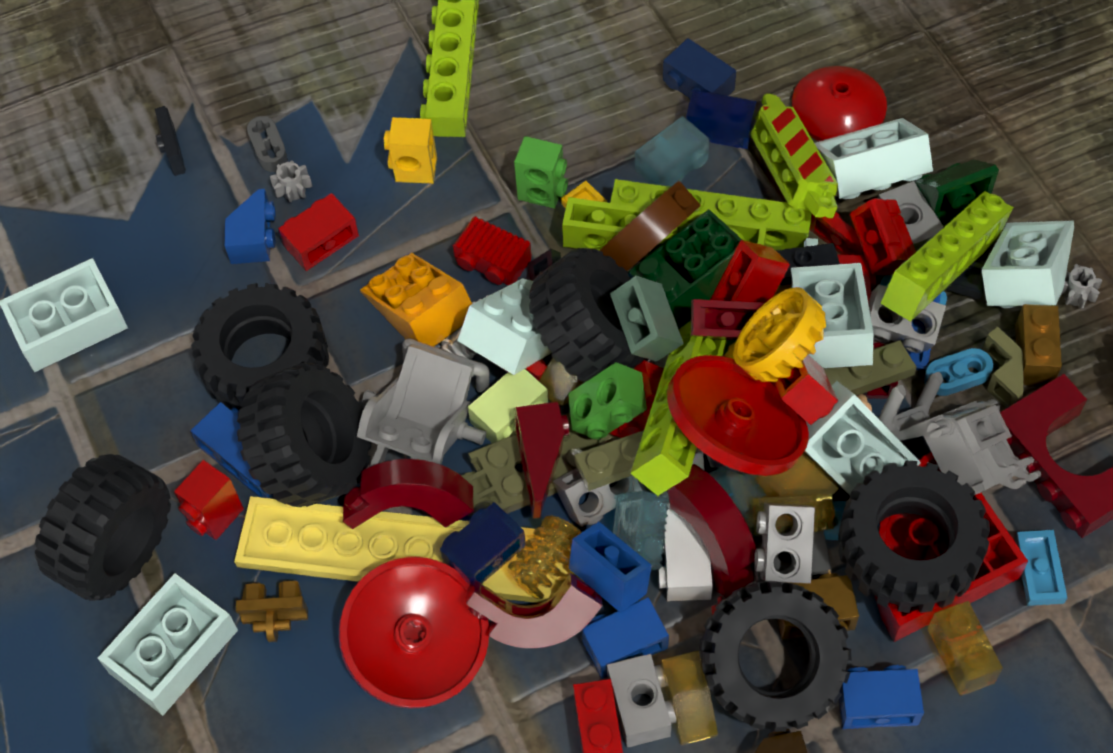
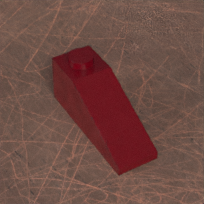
M693 299L691 302V336L737 341L746 323L765 303Z
M558 402L516 407L514 427L533 519L540 518L562 452L564 436H569L568 418L566 414L561 415Z

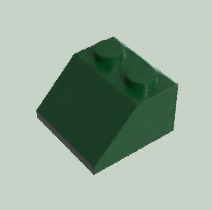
M973 159L962 164L955 163L946 170L933 175L926 174L915 181V184L941 224L944 225L952 221L984 191L992 194L999 169L995 164Z

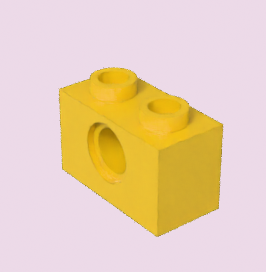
M392 117L391 129L386 130L384 134V148L389 150L388 168L393 169L395 181L434 184L437 153L431 119Z

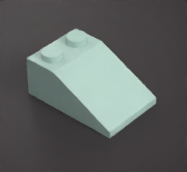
M1074 221L1006 223L982 268L987 306L1013 308L1015 306H1023V304L1056 305L1064 289L1074 232Z
M838 381L832 385L838 402L834 404L831 412L827 416L819 418L812 425L806 422L809 440L804 452L849 495H851V491L856 484L863 483L865 476L873 470H877L881 474L883 465L894 462L897 464V467H903L905 461H917V466L921 463L854 393Z

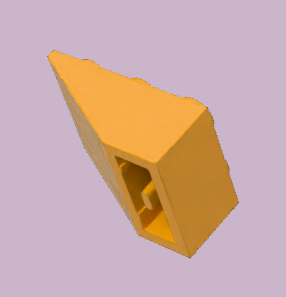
M414 253L401 257L394 266L384 273L373 277L366 286L360 289L367 300L405 339L411 338L433 347L463 326L468 308L472 305L461 282Z

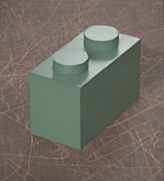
M635 276L610 293L632 355L658 361L684 344L661 283Z

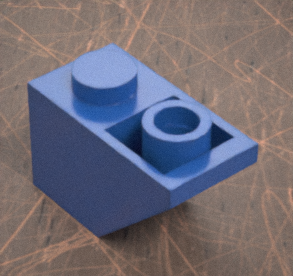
M258 189L225 219V249L231 264L270 261V248H275L276 246L275 232L273 228H270V221L276 220L274 201L268 200L265 189Z

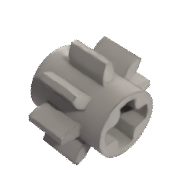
M293 160L281 165L278 164L277 175L270 176L276 197L284 196L289 202L298 200L301 197L305 198L306 188L312 187L306 165L299 167Z
M1075 264L1071 273L1066 272L1064 289L1061 293L1066 305L1070 304L1084 308L1087 300L1096 302L1100 293L1098 289L1102 279L1096 278L1093 268L1079 267L1078 264Z

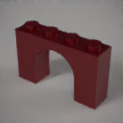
M1062 374L1004 409L1000 414L1012 437L1006 440L1015 457L1019 459L1026 457L1034 458V462L1027 465L1026 470L1029 473L1037 470L1041 472V476L1034 480L1041 496L1056 507L1061 513L1063 522L1069 529L1075 530L1081 538H1084L1113 519V467L1098 475L1081 476L1064 470L1050 456L1046 445V437L1080 416L1087 401L1086 397L1065 374Z

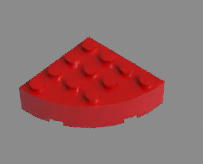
M932 452L919 460L921 463L918 466L926 467L927 463L938 464ZM981 492L974 495L973 500L979 499L982 501L986 509L983 518L989 521L990 533L987 538L989 541L988 550L975 580L971 582L969 589L961 597L955 596L952 604L941 608L935 603L933 610L930 612L920 613L918 607H911L909 613L900 612L896 604L888 603L887 608L877 604L881 619L893 642L1021 577L1028 560ZM910 513L895 514L885 518L879 524L878 532L883 542L893 552L904 558L919 561L930 560L941 556L947 551V543L940 529L922 516Z

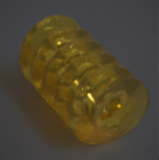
M546 516L543 518L542 527L536 528L533 532L534 538L526 541V550H520L516 555L517 561H513L508 565V572L516 584L536 599L544 598V594L538 588L539 585L548 589L553 585L546 576L547 574L555 577L560 576L561 572L555 563L568 565L569 559L563 552L571 553L572 539L582 533L568 521L556 516Z

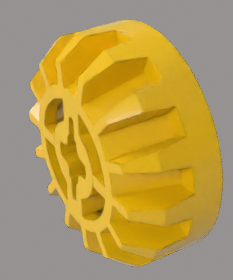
M799 287L789 288L778 293L763 304L742 329L734 346V361L755 380L777 382L779 378L790 377L791 369L794 367L802 368L804 366L802 362L808 354L814 355L816 353L815 343L824 339L823 329L826 328V318L822 306L804 289Z

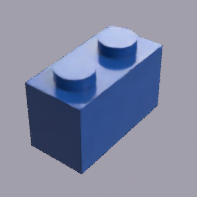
M597 522L572 539L568 569L620 613L647 594L652 565L602 523Z
M649 597L636 601L621 613L617 611L607 617L605 615H598L581 630L582 642L601 679L607 677L608 664L647 654L653 656L668 649L669 634Z
M893 665L884 668V671H869L865 667H854L846 670L850 672L847 684L843 682L839 693L842 694L839 698L842 729L919 725L924 715L918 669H907L903 665Z

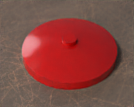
M715 355L691 358L680 365L668 385L667 402L677 426L698 449L729 468L761 476L781 474L791 469L807 448L809 440L807 423L780 398L775 383L753 379L732 358Z
M423 557L395 559L381 564L366 574L347 598L339 622L340 651L346 668L356 683L377 700L392 706L408 709L434 706L447 701L462 691L473 680L482 666L489 642L488 619L484 621L470 612L469 606L466 604L467 590L472 585L471 582L451 566Z

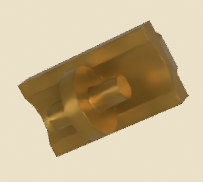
M296 580L279 583V598H266L267 589L264 584H245L242 600H236V613H240L242 624H253L254 633L266 632L268 642H277L278 631L291 630V621L308 620V608L303 599L300 585Z

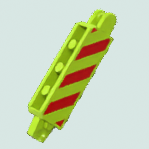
M764 94L761 101L763 106L755 116L756 122L750 135L787 203L796 209L809 210L815 217L833 218L838 208L834 199L838 186L836 179L794 108L785 106L777 95Z

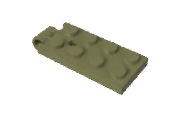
M567 413L569 436H564L562 452L547 497L558 493L553 484L554 480L577 468L574 462L575 454L618 440L620 437L608 433L606 437L598 440L573 431L571 415ZM516 434L468 453L470 462L473 463L477 472H468L461 475L473 486L474 511L468 514V517H477L486 513L493 506V502L498 514L501 516L530 505L524 472L520 473L515 470L517 464H522Z

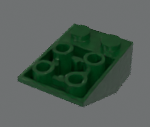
M708 209L632 268L629 273L632 278L639 276L662 284L677 327L680 329L691 321V302L693 299H711L742 239Z

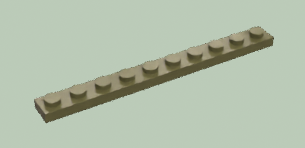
M899 340L874 349L873 365L823 369L831 386L838 381L857 396L913 376L917 367ZM644 430L574 455V462L588 491L633 476L630 473Z

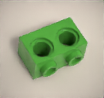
M524 136L514 161L518 200L555 209L559 197L565 196L568 187V179L564 178L567 159H563L562 145Z
M617 362L568 393L572 430L587 435L592 439L599 440L606 437L608 433L630 422L634 417L647 410L642 372Z

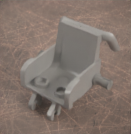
M411 338L405 339L402 343L403 366L400 376L381 394L367 389L363 395L362 403L366 404L361 415L357 437L378 444L370 467L384 462L389 449L411 456L410 459L442 464L444 454L457 439H466L482 445L486 438V431L469 426L465 420L468 406L470 405V401H467L471 378L474 375L476 376V390L479 393H484L489 389V368L487 365Z
M940 371L929 376L916 403V407L897 414L906 395L904 386L899 385L891 390L879 420L900 441L924 436L941 472L946 474L950 470L958 475L957 482L962 486L968 483L975 491L974 495L999 483L1011 489H1018L1025 485L1026 481L1031 482L1041 476L1039 470L1033 473H1029L1026 470L1027 465L1034 462L1033 457L1019 459L1013 454L1006 440L1012 437L999 412L1000 405H995L998 403L996 400L991 399L987 402L982 401L978 403L974 401L930 418L928 414L930 406L943 382ZM1016 476L1021 479L1015 481L1012 479V477Z

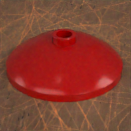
M828 66L810 72L799 81L792 95L791 107L796 111L810 137L817 141H823L882 124L887 112V100L878 82L865 72L847 66Z

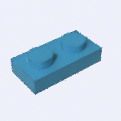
M1054 530L1017 532L1014 538L1015 542L1028 560L1022 573L1027 606L1064 604L1067 600V593Z

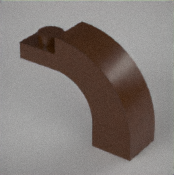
M678 180L599 251H602L604 256L612 257L616 260V264L619 267L622 266L628 271L701 205Z

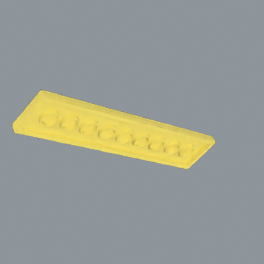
M250 496L234 561L238 568L359 582L370 571L386 562L406 557H423L451 566L464 575L471 584L477 580L504 599L542 603L557 592L570 573L579 578L568 569L572 539L579 534L458 520L445 528L433 517L383 511L356 528L351 529L343 522L344 507L314 504L308 507H292L276 499Z

